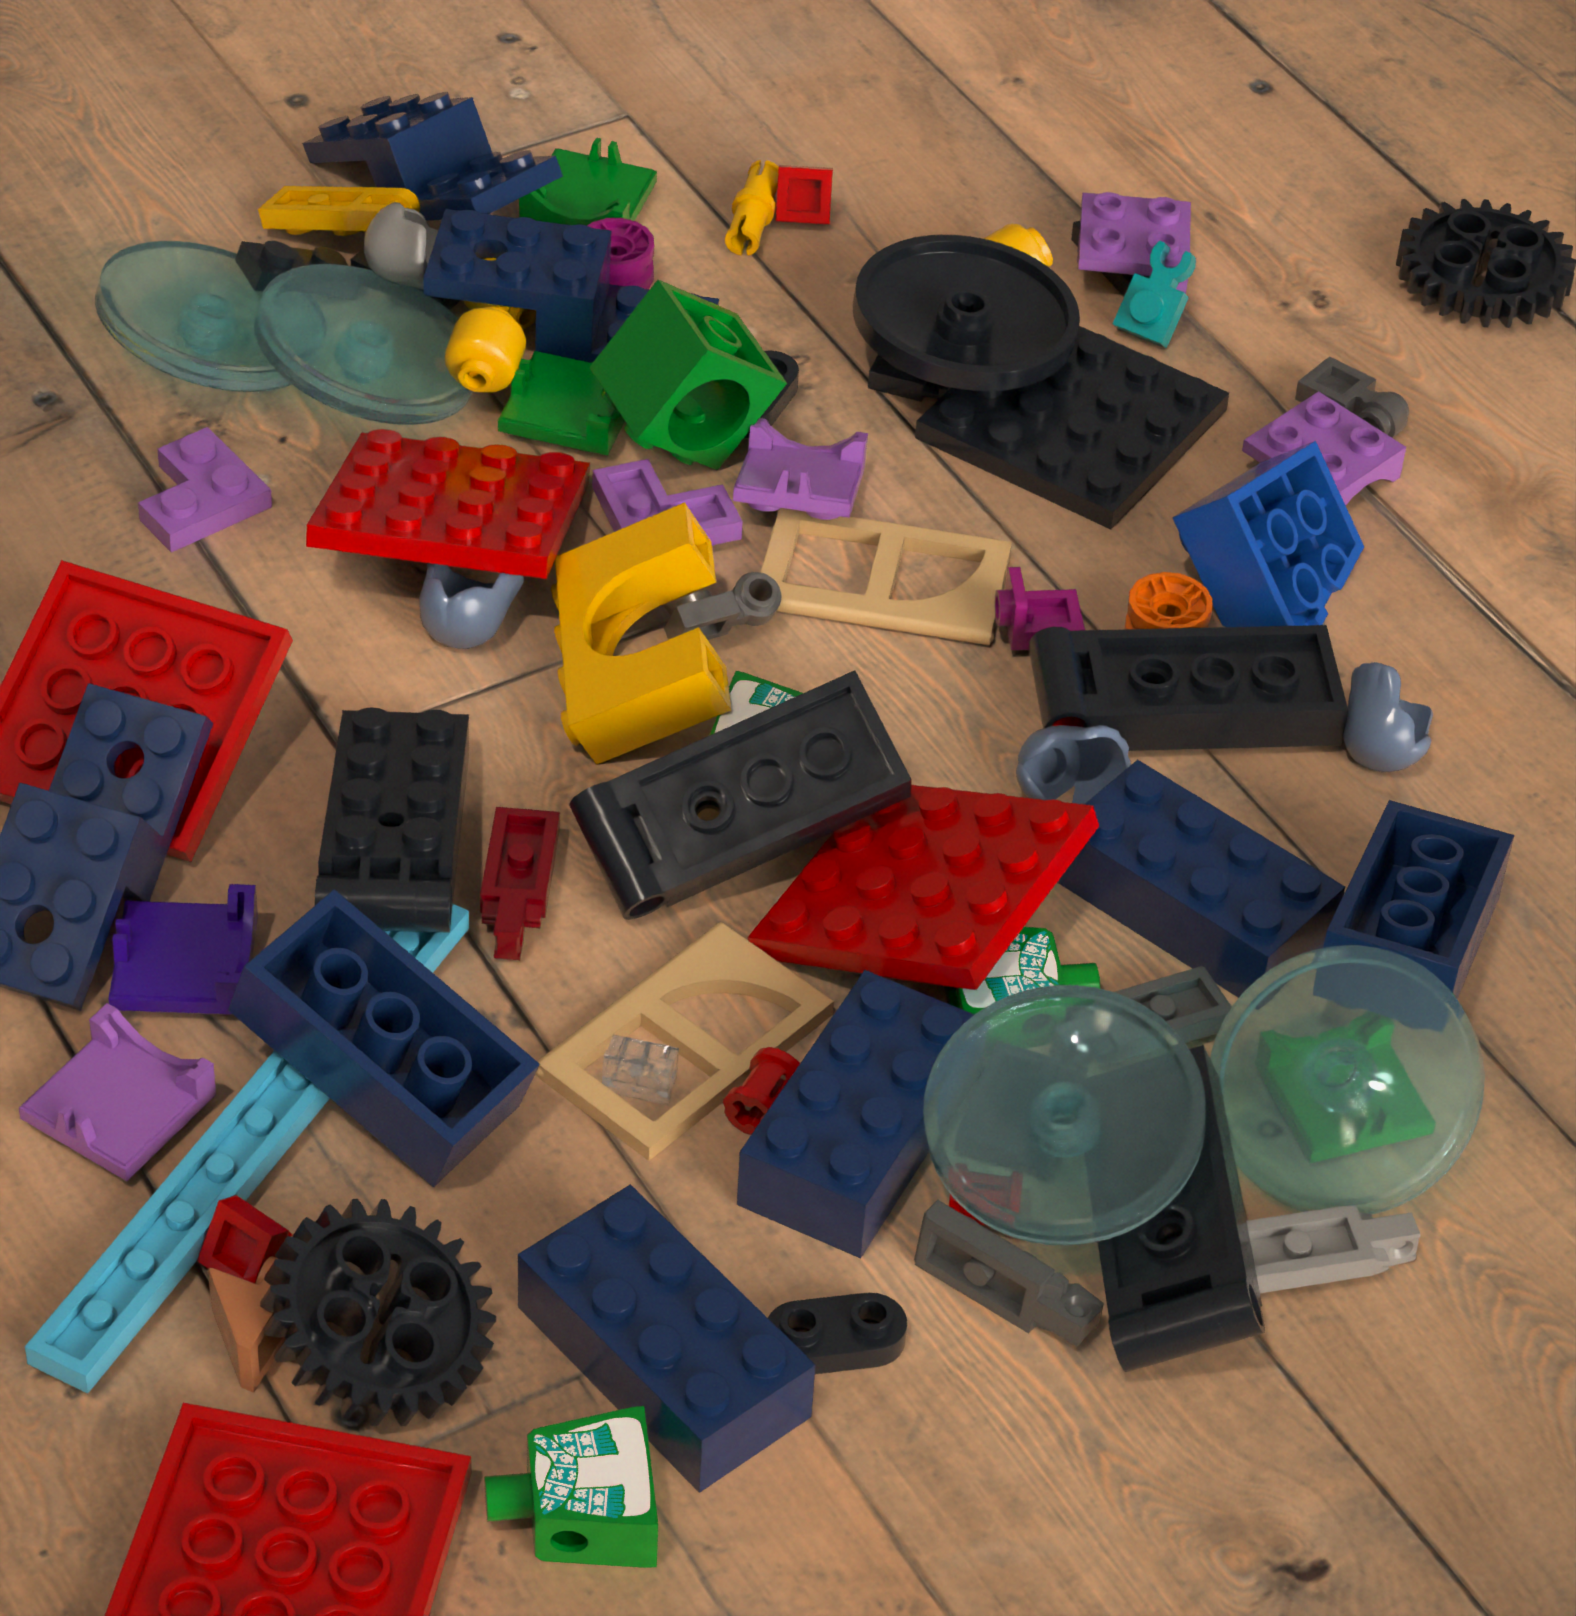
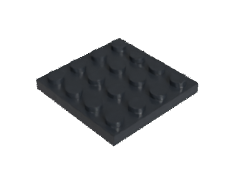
M1079 326L1071 356L1053 375L1032 385L1010 390L971 391L950 388L917 420L915 438L1111 530L1227 410L1229 392L1157 361L1151 356L1144 355L1110 340L1102 334Z

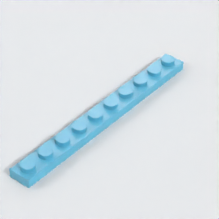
M453 904L450 933L384 932L433 973L468 931L469 910ZM274 1050L26 1344L27 1364L88 1394L195 1264L218 1201L234 1195L246 1201L330 1098Z

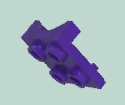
M229 884L227 904L125 901L122 919H116V934L113 935L114 969L108 998L109 1004L119 1011L232 1014L228 1011L240 975L243 967L253 957L258 920L256 885Z

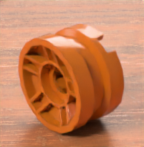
M1171 572L1149 574L1136 581L1130 589L1124 629L1208 628L1211 620L1213 599L1207 588L1194 578L1181 573Z

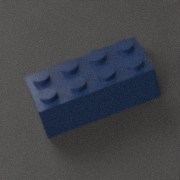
M1138 759L1085 803L1086 805L1094 806L1099 827L1057 883L1192 969L1200 966L1205 967L1217 985L1253 1008L1259 1010L1323 951L1327 929L1345 891V886Z
M1389 800L1327 929L1313 996L1332 1001L1347 1010H1363L1397 1020L1404 1026L1412 1029H1427L1443 1034L1498 903L1514 835Z
M335 889L243 967L228 1008L229 1012L432 1187H435L520 1106L540 1065Z
M864 970L740 1150L737 1205L861 1259L978 1077L981 1068L986 1019Z
M631 1184L518 1254V1308L618 1410L644 1406L648 1441L699 1493L811 1418L816 1365Z

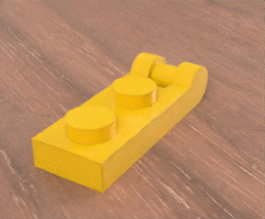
M284 186L260 206L258 212L263 229H286V232L291 235L304 234L312 230H332L335 235L347 236L360 231H367L375 215L391 203L398 202L404 208L414 209L419 212L420 202L412 191L405 188Z

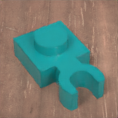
M1159 241L1153 247L1150 254V264L1153 269L1150 278L1134 274L1112 324L1119 330L1167 348L1189 299L1184 292L1176 288L1179 283L1187 280L1192 275L1196 267V258L1192 253L1185 251L1180 263L1176 267L1167 268L1165 260L1169 255L1170 247L1166 243Z

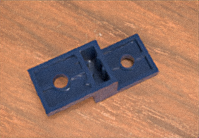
M448 92L437 93L422 100L419 94L405 96L393 102L390 96L374 99L360 107L362 115L352 120L348 116H343L325 122L318 127L320 135L302 143L310 163L366 161L375 186L405 188L412 191L420 202L419 213L424 216L426 221L442 220L445 209L473 210L482 214H490L563 177L556 156L533 157L531 150H525L502 158L501 152H492L473 97L450 99Z
M445 209L424 274V295L536 310L535 351L589 363L595 361L650 289H644L639 286L610 284L611 230L595 229L580 224L565 225L542 222L527 217L512 218L482 214L473 210ZM483 258H496L497 260L491 261L484 260ZM693 294L719 306L718 298L703 297Z
M88 683L49 791L19 783L0 834V987L81 1011L121 898L150 902L213 726V722L207 716ZM131 748L142 749L144 763L141 770L130 778L116 777L114 765L118 756L123 751ZM41 911L51 912L54 918V927L50 936L40 943H27L24 937V926L27 920L35 913Z

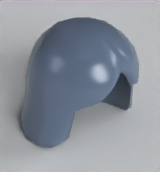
M427 563V573L419 597L422 625L433 639L446 646L457 649H470L482 645L490 640L499 630L511 602L524 583V578L520 575L500 573L495 583H482L466 578L452 571L446 565Z
M1377 662L1363 663L1352 672L1348 714L1343 738L1347 751L1356 762L1374 771L1394 772L1406 769L1417 763L1428 752L1432 742L1428 733L1433 712L1429 706L1410 703L1400 699L1401 678L1394 667Z
M1059 725L1039 729L1032 733L1021 747L1016 768L1017 781L1022 792L1028 798L1055 800L1075 786L1072 803L1085 804L1131 765L1128 757L1129 746L1126 740L1120 736L1119 731L1105 725L1087 728Z

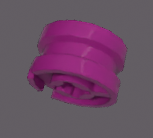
M605 218L587 225L595 229L612 231L610 284L639 286L649 289L654 281L652 259L655 247L654 236L649 229L636 221L624 218Z

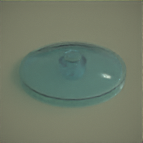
M154 241L127 247L114 254L105 263L95 293V307L100 321L110 335L127 351L150 366L171 376L220 390L238 392L271 391L290 386L302 380L313 369L324 336L321 318L307 297L255 291L236 263V253L204 244L182 241Z
M314 264L283 272L275 277L263 291L254 318V332L262 353L276 371L288 382L308 396L331 408L355 417L380 423L418 425L437 422L456 414L468 403L473 391L459 384L449 374L445 365V350L458 318L445 306L430 296L424 295V292L417 288L390 282L368 269L336 264Z
M1345 945L1320 948L1297 955L1270 969L1246 989L1232 1006L1217 1033L1210 1060L1220 1079L1235 1164L1254 1185L1267 1195L1284 1205L1302 1212L1351 1205L1357 1207L1359 1213H1371L1373 1215L1388 1211L1416 1198L1437 1183L1459 1159L1472 1137L1482 1108L1485 1081L1483 1056L1473 1025L1461 1004L1449 988L1422 965L1402 955L1375 947Z
M1079 985L1039 987L1007 996L982 1009L966 1021L945 1044L932 1067L924 1095L923 1114L927 1145L935 1170L945 1188L968 1213L982 1223L1013 1238L1038 1244L1065 1246L1089 1244L1122 1235L1141 1226L1168 1206L1183 1189L1197 1165L1205 1136L1206 1104L1204 1086L1195 1059L1183 1039L1164 1019L1146 1006L1118 993L1095 987Z

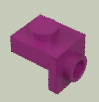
M1007 568L1005 589L996 590L995 619L997 626H1006L1011 650H1029L1028 645L1032 636L1048 627H1063L1070 631L1085 630L1076 589L1025 591L1021 568Z

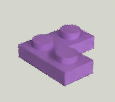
M208 427L157 448L159 467L177 485L138 502L140 521L171 553L272 508L271 489Z
M649 459L593 470L592 488L614 532L685 502L711 540L712 546L742 539L743 521L723 484L667 496Z

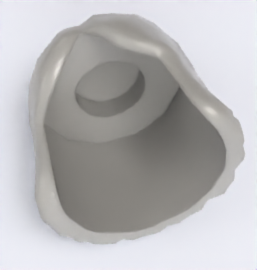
M398 202L387 205L372 219L364 237V254L368 266L382 279L424 290V274L438 230L431 228L424 216L414 209L404 208Z

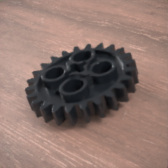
M1461 199L1459 209L1453 208L1446 202H1441L1439 213L1425 208L1423 209L1422 219L1414 217L1410 219L1408 229L1402 230L1396 266L1400 267L1399 280L1409 281L1407 292L1409 294L1423 293L1421 305L1423 306L1435 303L1440 304L1439 315L1445 316L1452 311L1460 313V323L1463 324L1474 316L1479 317L1483 327L1488 328L1491 319H1499L1506 328H1511L1514 317H1518L1522 322L1530 325L1532 324L1534 313L1548 318L1550 317L1552 307L1561 308L1563 306L1565 296L1570 295L1575 275L1576 259L1571 258L1573 246L1562 244L1563 232L1548 233L1550 221L1531 222L1532 211L1530 210L1516 215L1511 213L1512 208L1509 203L1504 204L1500 210L1492 209L1488 199L1482 201L1480 208L1473 207L1466 199ZM1491 239H1498L1496 247L1492 250L1481 286L1475 287V279L1481 272L1488 244Z
M357 1198L351 1200L342 1215L331 1204L325 1206L316 1222L306 1217L296 1229L293 1237L287 1236L275 1254L277 1259H275L264 1277V1280L271 1286L260 1301V1307L275 1314H273L263 1331L264 1335L285 1337L286 1341L282 1344L274 1359L276 1362L297 1360L301 1367L291 1382L295 1387L303 1385L312 1379L320 1385L315 1397L316 1405L321 1406L335 1395L342 1399L341 1414L343 1419L348 1420L360 1405L367 1408L371 1426L377 1427L389 1409L392 1410L400 1426H407L418 1410L429 1420L436 1415L444 1402L451 1406L454 1405L467 1389L466 1385L471 1386L484 1367L480 1362L487 1356L494 1344L485 1335L496 1322V1315L481 1310L493 1294L492 1289L471 1285V1280L482 1266L479 1262L459 1263L456 1256L464 1244L461 1238L445 1245L437 1240L441 1231V1221L438 1219L433 1221L424 1230L417 1227L416 1209L412 1206H409L400 1219L392 1218L386 1199H381L371 1215H367L363 1205ZM394 1260L398 1264V1270L379 1314V1323L383 1326L371 1341L368 1364H364L360 1359L361 1350L365 1338L373 1327L380 1307V1300L376 1296L387 1282L390 1272V1261ZM345 1262H350L359 1267L364 1275L351 1270ZM412 1287L425 1292L430 1300H425L418 1296ZM326 1322H331L341 1327L347 1336L335 1333ZM394 1347L407 1352L414 1362L400 1357Z

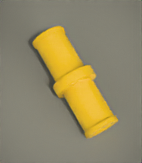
M761 160L751 164L744 188L737 192L732 203L734 216L725 235V244L731 252L740 256L743 254L747 240H749L746 249L747 256L756 253L760 245L763 229L766 225L770 224L776 211L774 198L778 187L779 167L768 160L765 161L761 175H758L762 166Z

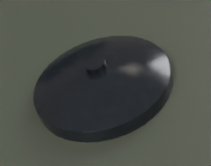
M962 235L920 236L902 240L883 248L874 254L860 270L853 299V317L858 331L867 344L883 359L900 370L922 380L945 387L971 391L1016 389L1032 385L1053 375L1071 356L1080 323L1079 307L1072 291L1048 266L1036 258L1002 243Z

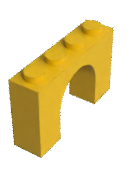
M685 502L556 557L557 583L551 586V592L555 605L559 610L560 624L554 627V633L563 658V666L558 668L557 671L559 683L566 697V710L561 711V721L564 731L573 745L581 744L596 765L731 711L726 665L699 627L642 651L629 655L613 656L621 637L643 615L663 604L716 583L712 542Z

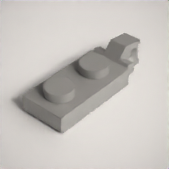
M1356 1204L1246 1221L1260 1293L1373 1276V1274L1389 1270L1390 1266L1414 1261L1417 1257L1416 1251L1420 1238V1232L1412 1212L1373 1218L1371 1213H1359Z

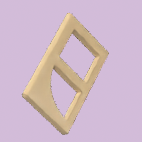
M781 508L777 513L761 573L772 577L780 587L782 598L777 609L778 612L990 646L994 640L993 630L996 621L995 592L996 590H1003L1012 542L851 516L849 518L839 516L831 520H822L809 516L806 511ZM806 534L877 546L865 595L786 583L798 535ZM903 550L981 562L976 571L966 581L946 593L919 600L891 599Z
M719 922L537 1060L540 1065L535 1075L650 1161L723 1103V1099L733 1087L743 1084L751 1072L749 1068L750 1060L759 1049L772 1047L787 1052L833 1015L834 1001L726 924ZM731 993L766 1000L792 1013L737 1055L669 1005L701 994ZM640 1026L710 1076V1078L654 1122L584 1070Z

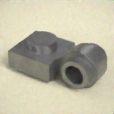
M1330 356L1301 378L1297 384L1295 400L1303 402L1319 391L1392 438L1405 428L1409 415L1408 404L1401 395L1395 392L1375 391V378Z
M751 572L743 575L731 591L714 596L708 590L692 593L678 601L674 612L664 627L667 638L669 640L699 627L707 640L727 635L732 626L742 624L751 626L763 625L773 617L780 606L782 598L780 587L769 575L761 572Z

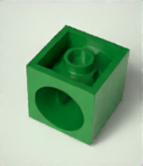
M659 279L589 367L603 387L600 392L601 396L610 406L619 411L627 423L624 427L625 432L634 442L646 449H652L656 446L667 450L676 459L687 465L697 462L715 470L722 466L750 431V426L755 425L787 385L785 379L737 313Z

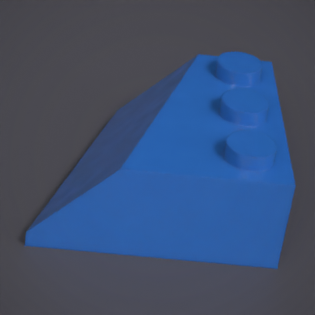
M1316 441L1259 463L1172 517L1179 531L1181 544L1189 553L1203 585L1209 591L1213 599L1214 609L1224 627L1322 625L1328 615L1325 609L1327 601L1333 592L1342 589L1364 549L1363 542Z

